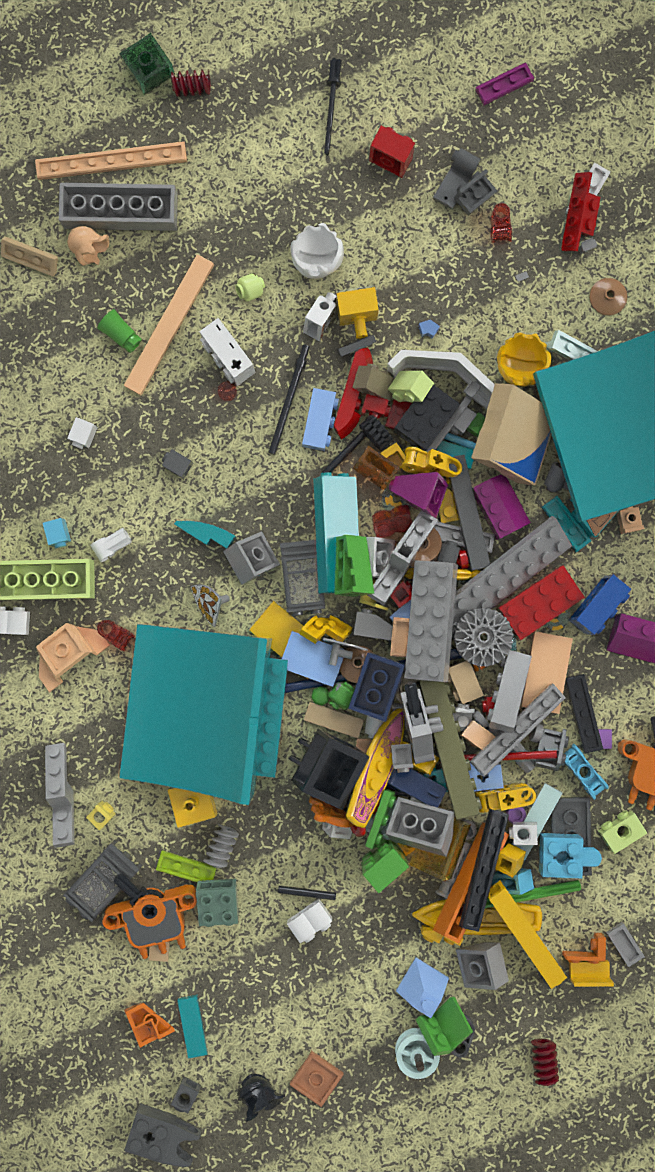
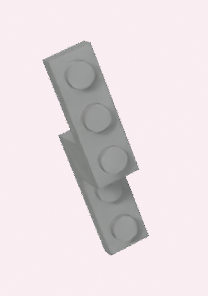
M421 510L393 550L389 563L374 583V594L367 596L383 606L413 564L418 550L437 524L438 519Z
M66 744L45 746L46 801L53 808V846L58 848L75 845L74 792L67 782Z

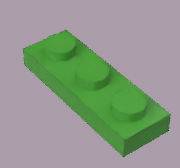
M386 789L383 792L365 845L368 848L374 849L382 843L384 837L381 834L383 827H387L390 816H388L389 810L394 807L396 797H394L395 791Z

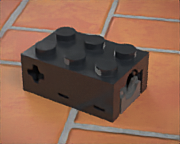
M433 385L422 402L412 403L395 426L393 433L397 436L401 435L400 438L411 446L426 452L457 410L460 403Z

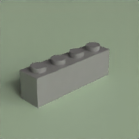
M509 650V654L501 662V667H504L503 673L498 674L496 684L499 685V689L493 693L491 702H494L495 705L494 709H489L487 720L490 721V728L512 734L532 656Z

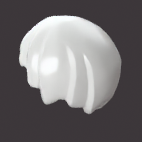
M325 223L319 224V227L306 226L303 232L296 236V240L291 243L290 251L293 264L307 278H324L336 271L343 261V243L341 239L336 237L337 233L330 231Z

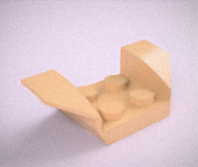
M66 623L36 646L40 656L39 679L47 690L51 692L63 683V680L60 678L61 675L88 654L93 653L97 656L109 647L110 644L99 630Z

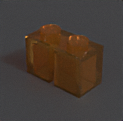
M368 446L352 469L365 478L370 476V481L384 490L400 467Z

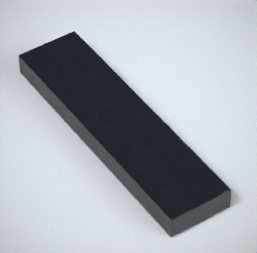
M585 675L568 677L565 682L583 754L603 750Z

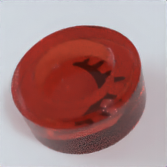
M226 381L219 385L218 395L224 401H231L236 397L237 389L233 383L231 384L229 381Z

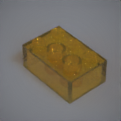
M454 817L453 836L447 857L415 848L409 865L442 881L451 880L471 824L459 819L455 820Z

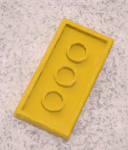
M273 601L249 631L257 637L272 638L271 649L283 657L291 632L300 633L304 625Z

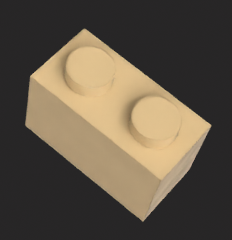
M464 660L449 666L448 684L452 683L454 687L452 694L456 702L459 701L460 704H465L484 696L471 663Z

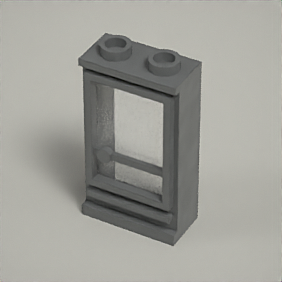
M316 540L280 543L287 613H291L292 616L303 615V611H310L311 614L322 613V609L326 608L324 594H318Z
M115 840L63 895L66 898V902L72 907L75 906L85 920L92 922L120 892L121 889L114 883V879L118 874L122 873L130 880L142 867L140 863L137 866L129 859L130 854L127 851H120L115 846L117 843Z

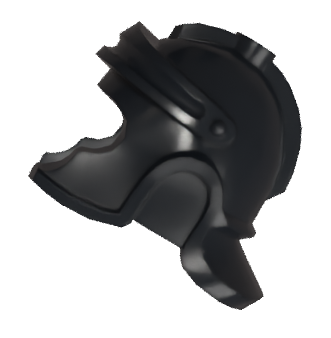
M252 1073L248 1075L241 1083L242 1088H239L237 1091L238 1101H242L248 1107L246 1122L257 1117L258 1112L261 1110L269 1111L285 1099V1094L276 1093L270 1081L260 1074Z

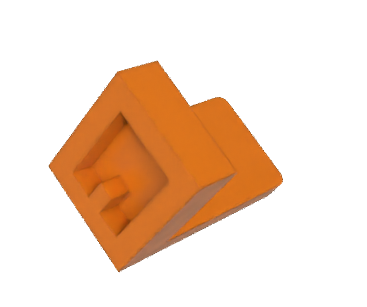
M594 932V938H591L590 941L593 952L563 951V956L570 963L587 961L591 964H599V961H606V937L602 933Z

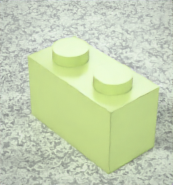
M399 371L388 390L398 402H422L434 382L423 371Z

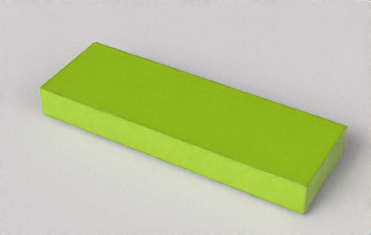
M163 850L156 867L157 871L194 882L213 880L217 869L206 863Z

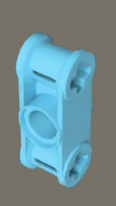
M573 743L571 748L564 753L566 754L564 764L572 771L583 785L585 791L594 800L596 795L604 789L607 790L609 786L586 760L580 749ZM586 766L588 773L586 776L581 777L579 771L582 767Z

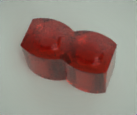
M399 505L391 511L383 510L375 513L372 516V523L376 537L385 538L395 532H406L413 523L409 505Z

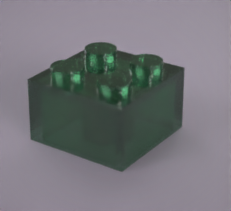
M149 33L119 53L124 67L143 95L170 79L171 71L174 73L171 61L152 33Z

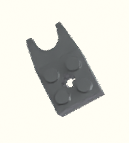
M140 1103L124 1151L162 1164L189 1167L192 1165L193 1157L183 1150L179 1143L185 1140H199L202 1132L198 1127L178 1118L175 1114Z

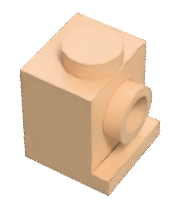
M632 506L617 512L621 534L644 529L639 507L633 508ZM629 515L633 516V521L629 520Z

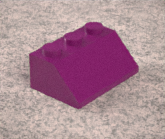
M502 474L472 488L475 500L493 534H495L496 540L531 523L508 478Z
M622 613L615 614L606 651L655 663V622Z

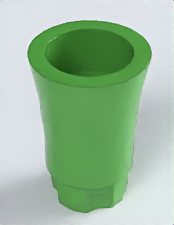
M115 309L108 312L97 326L99 331L106 334L129 353L133 352L142 341Z

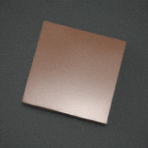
M311 1050L289 1085L322 1107L344 1074Z

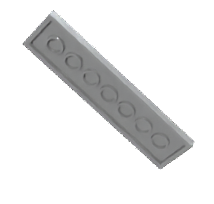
M551 516L456 591L452 628L453 639L456 625L466 613L474 609L494 608L572 546L555 517Z

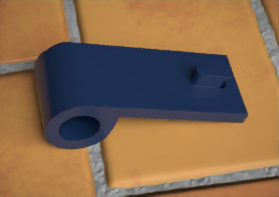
M410 768L409 772L399 773L397 769H393L387 782L388 788L396 792L402 791L426 805L437 808L447 791V788Z

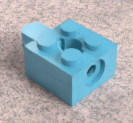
M540 833L539 873L542 877L582 879L583 867H597L601 863L602 857L600 852L594 847H583V838L579 834Z

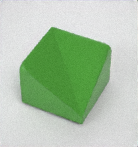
M478 412L466 430L478 438L485 417Z

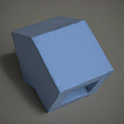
M432 320L421 322L418 325L421 336H429L432 339L440 328Z

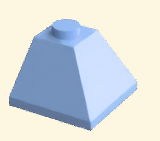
M415 957L396 992L412 1007L431 1018L442 1000L449 977Z

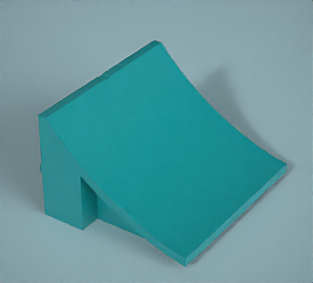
M655 331L533 373L578 521L582 522L654 500Z
M137 624L120 778L189 790L249 805L256 790L257 776L276 777L288 660L270 658L272 638Z

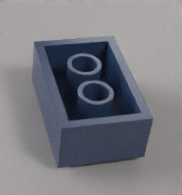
M367 652L348 709L384 722L388 721L406 664Z

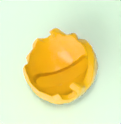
M515 333L513 337L507 339L505 344L500 347L497 354L498 370L507 383L514 384L515 386L534 385L536 382L533 373L551 366V354L546 349L547 344L540 340L538 334Z

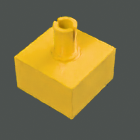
M375 287L337 293L336 305L340 326L354 324L356 339L368 337L365 322L376 321L379 311Z
M174 787L168 789L178 828L217 816L218 813L213 796Z

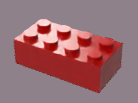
M562 565L497 607L496 610L510 622L509 625L513 630L512 633L516 640H522L585 597L564 565Z

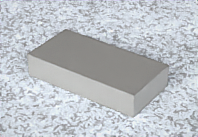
M623 922L606 932L628 967L645 957Z

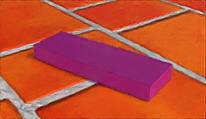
M525 62L477 86L475 91L484 106L533 82L534 77Z

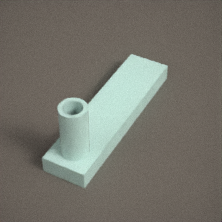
M560 330L554 331L552 340L546 342V349L550 353L555 352L570 361L598 352Z

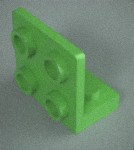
M450 997L431 1018L426 1015H420L416 1019L433 1056L450 1054L473 1032L455 997Z

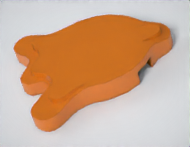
M310 796L309 803L312 804L311 811L315 813L314 819L316 821L327 822L344 828L354 826L346 818L347 812L344 811V808L341 810Z

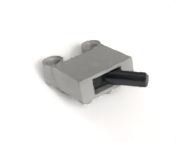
M408 682L404 686L405 692L400 694L406 730H408L414 762L419 764L433 761L435 758L432 733L440 732L444 729L440 717L428 719L427 714L438 712V706L435 704L425 707L421 691L417 689L416 683Z

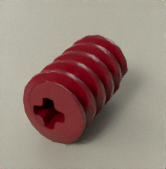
M201 69L200 75L197 74L196 70H193L192 76H190L188 70H186L185 76H182L181 71H178L177 77L171 71L172 90L177 97H180L181 91L185 97L188 96L189 91L192 96H195L196 90L200 96L203 95L204 90L207 95H210L211 79L209 69L207 75H205L203 69Z
M533 1039L531 1044L537 1047L532 1048V1052L538 1054L532 1057L533 1061L537 1062L533 1064V1068L537 1069L534 1072V1076L539 1078L535 1080V1083L541 1086L556 1084L559 1081L556 1043L549 1039Z

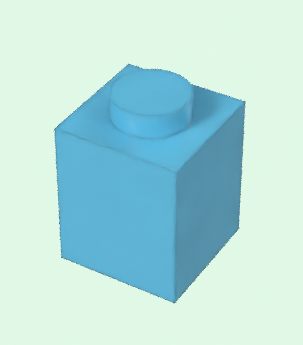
M58 518L43 523L49 546H55V549L65 547L67 546L66 543L71 542L65 519Z

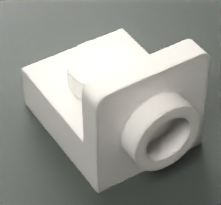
M458 703V707H455L456 713H453L454 721L458 720L461 731H464L470 724L472 713H475V709L469 708L470 704Z
M323 822L322 829L329 837L350 839L352 834L350 827L344 828Z

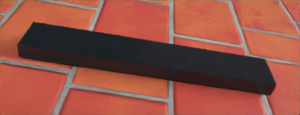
M489 809L459 923L461 928L479 932L509 814Z

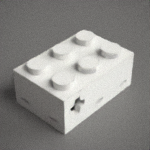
M219 318L199 331L202 337L200 339L202 346L208 354L210 352L213 353L211 355L214 358V362L219 368H224V375L231 384L234 382L238 386L255 374L253 363Z

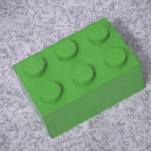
M383 839L381 845H377V849L373 853L369 851L362 857L363 861L361 862L363 876L378 893L409 868L405 854L390 839Z

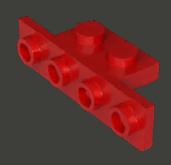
M592 172L575 173L561 246L562 251H578L581 234L585 236L594 235L601 197L589 193Z

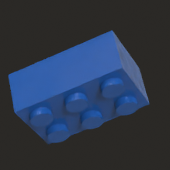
M614 574L603 576L568 621L586 635L599 634L606 626L604 624L608 618L611 619L618 610L616 608L618 605L625 603L630 597L628 593L631 591V588Z

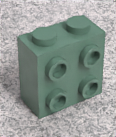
M236 879L197 881L196 898L199 926L212 927L214 925L231 926L238 924L239 908Z

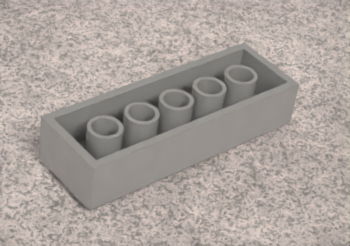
M60 183L59 222L64 229L86 226L102 230L177 231L178 193L175 185Z
M415 560L404 678L448 682L458 565L455 563Z

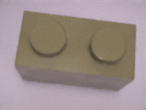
M374 364L359 366L352 388L365 395L370 394L391 402L393 394L388 388L395 379L391 377V373L380 371L379 367Z

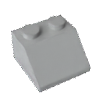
M262 532L240 540L223 551L241 585L280 565Z
M483 942L456 949L465 988L496 990L509 981L500 942Z

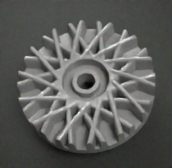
M489 608L474 609L466 613L457 623L454 632L455 646L461 657L477 666L494 665L504 659L509 654L508 652L513 644V630L509 625L510 622L506 620L507 618L503 617L500 612ZM482 633L486 634L487 639L485 641H482L480 639V635Z

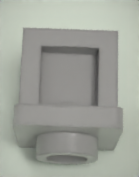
M411 744L391 745L393 769H397L398 773L409 772V768H413Z

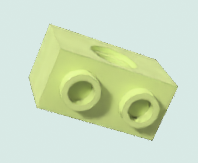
M625 810L619 813L617 819L612 822L607 821L603 823L601 829L598 830L607 847L614 854L647 834L638 817L632 811ZM620 826H624V827H625L624 833L621 834V835H618V833H617L618 828H619Z

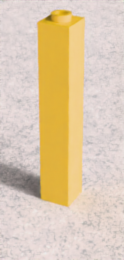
M498 881L490 887L489 900L552 989L560 985L567 976L503 883Z

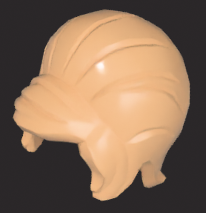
M86 226L72 229L67 240L70 251L75 254L77 260L83 266L90 263L99 265L100 260L97 254L105 252L110 242L108 235L100 236L92 228Z

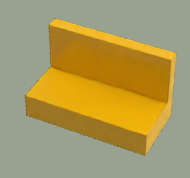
M608 960L599 961V964H591L587 961H580V963L569 962V976L574 987L614 986V982L610 978V962Z

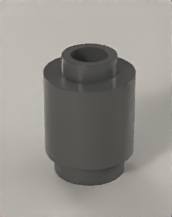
M446 540V543H442L437 561L456 564L460 547H457L458 543Z

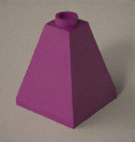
M437 472L395 476L390 481L389 490L420 512L422 510L426 514L437 518L448 484Z

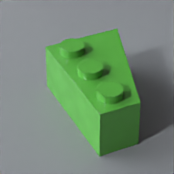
M346 534L336 537L335 595L357 597L374 594L367 538Z

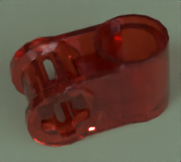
M499 203L494 207L490 217L491 242L495 243L500 240L511 242L510 208L505 203ZM496 212H502L504 214V217L499 218L496 215Z
M102 620L97 625L98 634L123 652L126 651L125 647L129 641L135 638L132 632L112 620ZM105 623H109L112 627L111 632L108 634L103 631Z

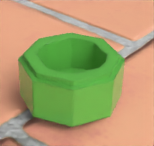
M319 686L313 690L311 698L315 704L322 706L329 701V691L327 688Z

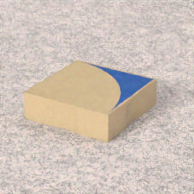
M495 383L487 407L485 421L479 432L471 458L487 467L498 470L503 476L516 483L535 486L552 435L542 402L514 384Z

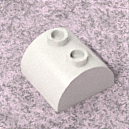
M366 537L372 578H378L389 563L391 554L395 549V540Z

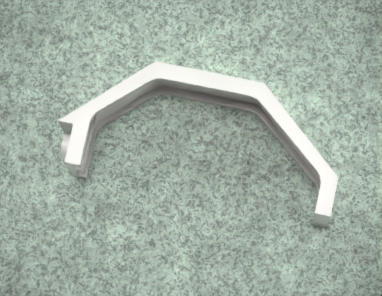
M400 350L387 364V372L391 373L393 378L397 376L399 371L405 368L453 371L469 385L472 381L479 383L481 387L477 393L488 404L495 385L462 353Z

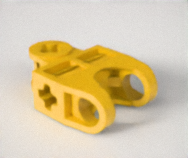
M407 447L405 449L406 457L401 466L405 472L413 474L437 472L441 476L446 477L447 484L450 483L449 477H456L462 472L460 461L450 455L431 449L429 452H425L417 447ZM449 464H454L457 467V472L451 471Z
M525 783L503 785L504 788L475 792V796L479 797L482 809L479 810L480 813L489 812V809H500L502 811L528 806L536 800L535 791ZM527 790V794L521 797L522 792ZM531 793H532V798H531L529 801H525V800L529 799V797L531 796Z

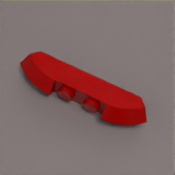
M368 347L355 352L336 416L334 429L341 440L353 431L361 417L359 413L355 412V409L359 410L362 399H359L360 391L352 387L358 367L373 364L372 355Z

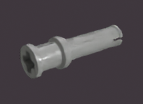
M462 839L460 840L447 873L442 875V883L435 893L446 899L448 898L472 844Z

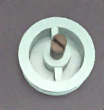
M420 1028L408 1029L397 1039L395 1045L397 1064L405 1075L414 1079H422L430 1076L436 1070L440 1055L433 1056Z

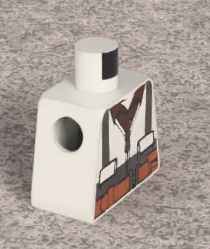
M328 292L326 297L319 296L305 317L303 333L318 341L321 340L335 314V294Z

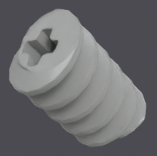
M217 824L221 827V830L214 831L218 837H212L215 844H209V847L213 851L206 852L210 859H204L203 862L216 868H222L228 865L226 860L230 859L231 855L229 853L233 851L231 845L236 844L234 838H237L239 833L231 827Z

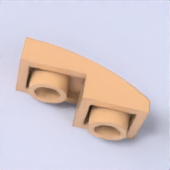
M474 720L470 722L461 734L466 741L480 751L496 737Z

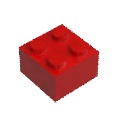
M381 125L370 145L369 161L403 178L413 159L415 142L408 136L399 135L391 127Z

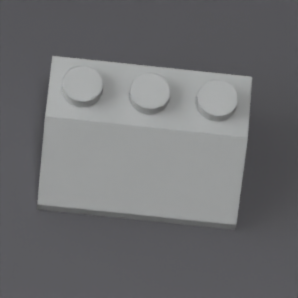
M398 797L386 835L393 842L447 857L453 836L454 812Z

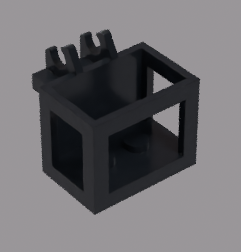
M318 728L311 742L303 738L298 739V743L308 748L302 759L294 755L289 757L290 761L299 765L291 781L302 792L343 810L369 756L358 747Z

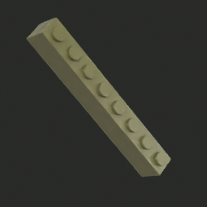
M418 680L425 707L435 704L438 706V712L427 714L428 719L440 717L443 725V731L432 733L455 820L480 814L479 810L482 809L479 797L476 798L474 790L477 788L474 778L470 779L468 772L471 770L469 759H465L463 754L466 748L463 739H459L458 732H461L458 720L454 721L453 713L456 712L453 702H449L448 699L450 694L448 683Z

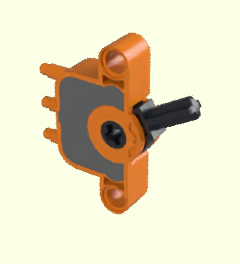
M122 873L118 874L114 879V883L130 897V900L108 906L104 912L103 926L108 930L124 927L129 943L134 948L139 949L142 959L148 958L146 947L158 945L161 954H166L165 942L177 940L180 949H184L186 945L183 936L185 927L183 911L190 910L196 906V887L190 884L165 890L163 893L156 888H145L142 886L139 889ZM190 895L192 898L187 899L184 896ZM108 916H115L116 918L111 919Z

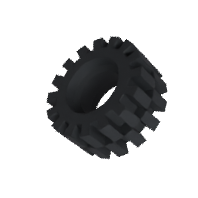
M370 415L359 425L362 432L379 450H384L393 442L389 431L385 429L384 425L375 416Z

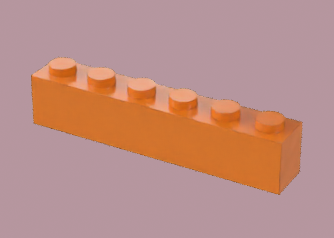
M482 822L433 928L435 932L460 944L466 930L459 927L485 827L484 822ZM506 832L503 836L500 851L503 849L509 836Z

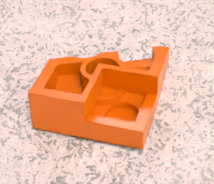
M143 1002L124 1010L140 1048L175 1031L173 1026Z

